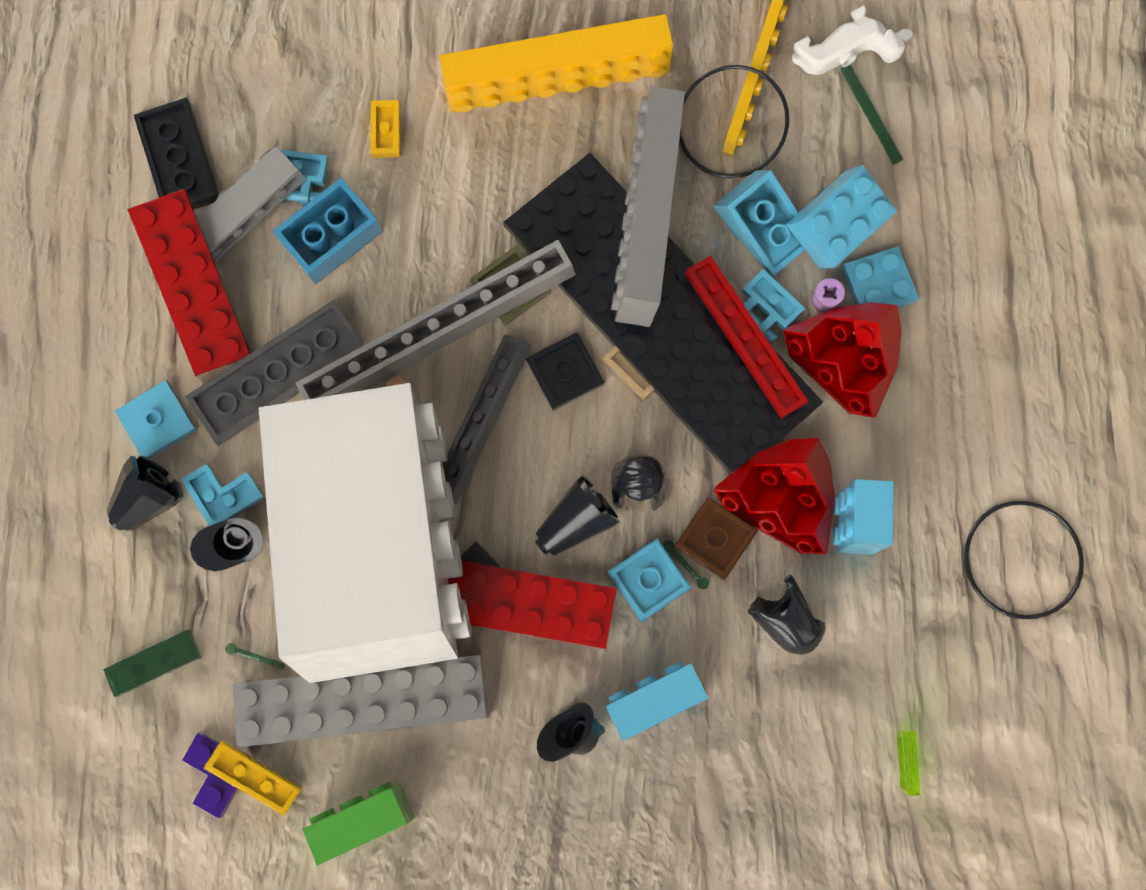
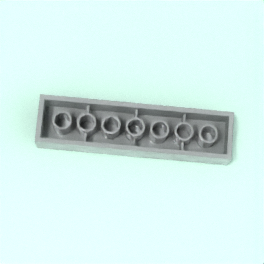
M651 85L648 96H642L640 110L637 113L635 122L637 133L632 145L634 157L633 162L630 164L628 179H631L630 187L627 188L625 198L627 210L622 221L624 234L618 251V256L621 258L615 275L617 288L613 294L611 310H616V322L650 327L660 305L685 91Z
M481 655L459 657L458 659L309 683L302 676L233 684L237 747L489 718L484 661Z

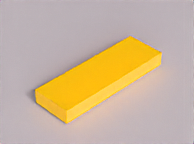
M224 740L220 741L204 765L205 770L285 816L302 789L298 784Z

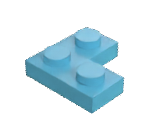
M206 463L181 479L209 526L230 517H236L265 499L253 477L248 472L223 487L211 466Z

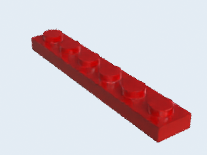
M710 255L686 269L685 275L780 418L783 419L808 403L807 398L712 256Z

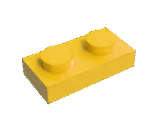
M399 100L371 101L370 154L372 158L400 157Z

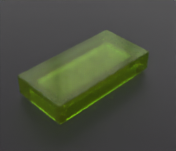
M897 730L900 790L902 794L908 796H920L916 731Z

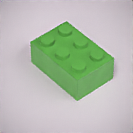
M391 781L368 791L370 798L366 800L360 795L340 804L339 808L341 811L336 814L332 808L309 818L311 825L302 830L316 865L318 866L415 819L401 783L393 787Z

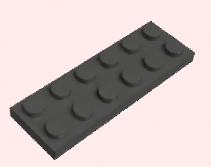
M333 300L185 397L215 444L220 446L260 419L259 407L287 402L300 393L295 384L296 382L364 346V344Z

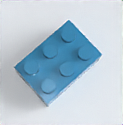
M342 178L273 230L279 242L315 285L383 232L376 217Z

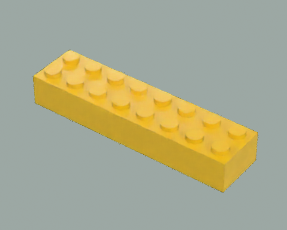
M663 14L441 54L439 59L450 112L464 113L476 107L484 106L491 108L509 101L519 103L531 97L540 96L546 98L564 91L574 93L592 86L602 88L614 82L623 81L629 83L647 76L653 78L661 77L665 73L670 72L673 43L667 15Z

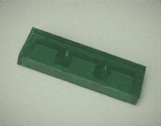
M186 630L103 669L113 696L120 697L202 657L191 630Z

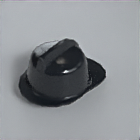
M230 517L197 532L190 546L191 557L198 566L205 570H225L257 557L263 547V534L260 528L251 520L241 517Z
M577 703L545 724L537 739V752L539 757L547 762L561 760L570 754H587L595 748L599 737L604 734L605 728L594 717L590 705L587 703Z

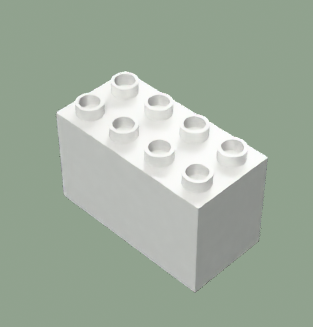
M411 383L259 407L279 658L309 683L458 659L456 639L471 637L467 604L465 599L461 600L458 584L448 583L450 578L462 577L463 569L457 539L453 540L450 522H440V520L455 518V509L450 483L445 481L442 462L447 461V449L443 428L438 426L434 403L418 404Z

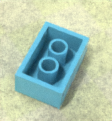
M862 165L847 169L787 222L786 225L818 268L828 269L835 268L891 218L897 210L865 166Z
M855 479L838 493V497L834 499L833 514L838 515L837 527H833L832 544L837 545V553L874 555L893 545L894 481Z
M682 661L664 669L665 676L656 680L654 675L636 683L637 690L628 694L626 689L608 697L611 703L605 706L622 741L708 699L692 664L684 666Z

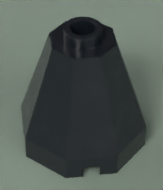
M130 456L122 467L107 508L109 523L121 531L138 528L179 503L184 497L180 483L176 479L170 482L166 478L169 472L145 456H139L137 459L135 456Z

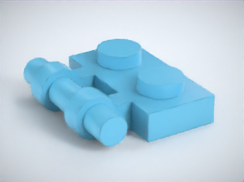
M281 150L307 178L302 183L301 190L292 192L283 203L286 200L298 201L301 205H307L321 194L319 192H312L313 185L325 186L329 158L327 155Z
M764 269L742 290V293L749 298L744 303V306L770 344L778 337L770 329L774 324L784 330L805 310V307ZM756 306L768 316L763 322L752 312V309Z

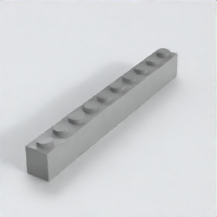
M556 240L295 384L303 400L366 390L575 276L573 265L559 240Z

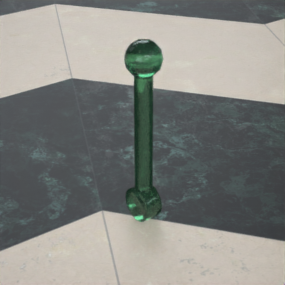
M665 540L662 546L697 581V587L701 590L708 588V579L699 576L676 551L671 540Z
M228 643L225 646V652L228 655L235 653L280 669H284L286 664L237 648L234 643Z

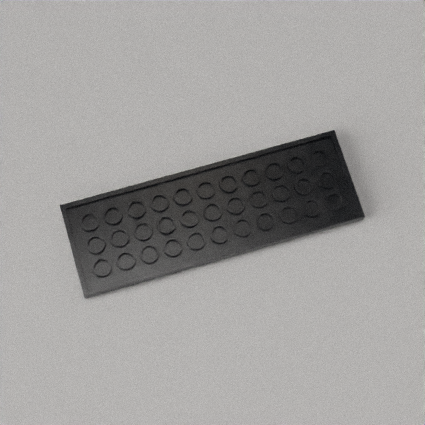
M588 153L503 222L504 227L530 255L559 240L573 265L575 276L558 284V286L613 347L616 346L619 349V353L649 385L651 384L654 392L725 470L731 474L758 452L775 446L821 406L823 401L777 353L808 400L806 405L783 419L780 418L685 275L686 269L695 264L669 236L660 305L650 327L615 321L616 310H611L613 294L617 288L615 275L621 258L618 256V251L624 234L622 221L627 210V205L625 204L627 191L591 153Z

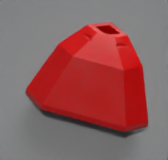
M869 302L837 307L783 330L789 356L849 414L872 418L877 416L898 367L902 329L897 305Z
M819 438L791 439L760 451L714 488V492L722 506L752 527L799 554H827L835 492L830 459Z

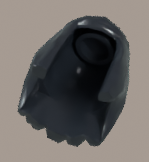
M645 454L630 455L616 463L611 474L613 505L622 507L624 497L627 495L629 498L639 502L652 498V510L655 511L660 508L664 502L666 489L669 485L668 474L661 463L654 457Z
M789 574L784 579L787 589L785 595L780 600L771 601L757 597L750 605L748 613L782 649L797 655L808 654L815 650L822 641L826 626L824 622L814 618L794 577Z

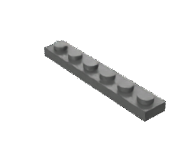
M504 335L448 451L447 461L442 464L445 481L449 482L451 486L454 504H457L532 347L525 340Z

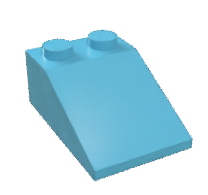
M771 170L754 171L713 205L728 229L770 276H774L805 250L786 225L798 212Z

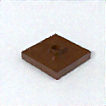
M707 497L674 547L724 581L758 530Z

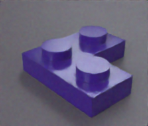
M198 732L182 761L208 775L192 804L217 818H222L238 789L204 769V765L220 742L202 732Z

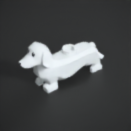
M863 5L851 12L854 22L845 23L837 28L822 44L810 47L811 40L808 36L794 43L793 49L795 53L792 56V61L806 73L815 76L823 74L839 65H842V67L851 65L857 55L865 50L875 51L881 56L883 61L892 63L903 55L905 43L913 36V32L910 29H903L897 33H894L891 29L887 31L881 22L866 17L867 10Z

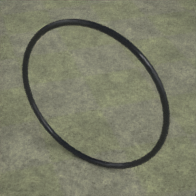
M727 65L715 68L698 78L685 93L684 105L693 89L712 74L730 69L747 70L765 78L775 88L783 103L785 127L778 147L760 166L743 173L724 174L712 171L697 162L688 151L681 131L679 142L689 160L702 171L721 178H740L751 175L756 170L763 169L778 155L788 134L789 109L782 90L767 74L749 66Z
M1012 501L993 507L976 521L969 532L965 544V569L974 591L992 609L1012 618L1038 619L1059 611L1073 598L1082 580L1084 557L1076 533L1069 523L1057 512L1038 503ZM1025 505L1042 509L1056 517L1068 529L1074 539L1079 556L1077 580L1067 598L1049 611L1033 615H1021L1003 610L982 594L972 577L969 565V548L972 537L985 518L1002 508Z

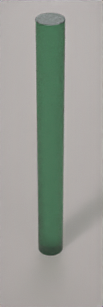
M852 66L841 67L840 71L892 164L899 163L903 160V157Z

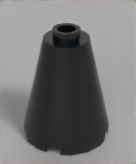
M583 475L574 482L536 531L538 539L535 540V543L545 555L550 552L555 556L620 523L611 505L600 492L597 493L594 489L591 491L590 488L593 484Z

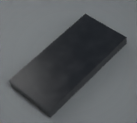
M185 97L134 114L133 116L158 196L162 197L185 189L193 209L214 203L217 200L219 191L189 99Z

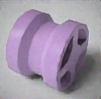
M833 278L822 280L813 292L812 302L815 308L820 312H826L839 307L845 296V289L842 283Z

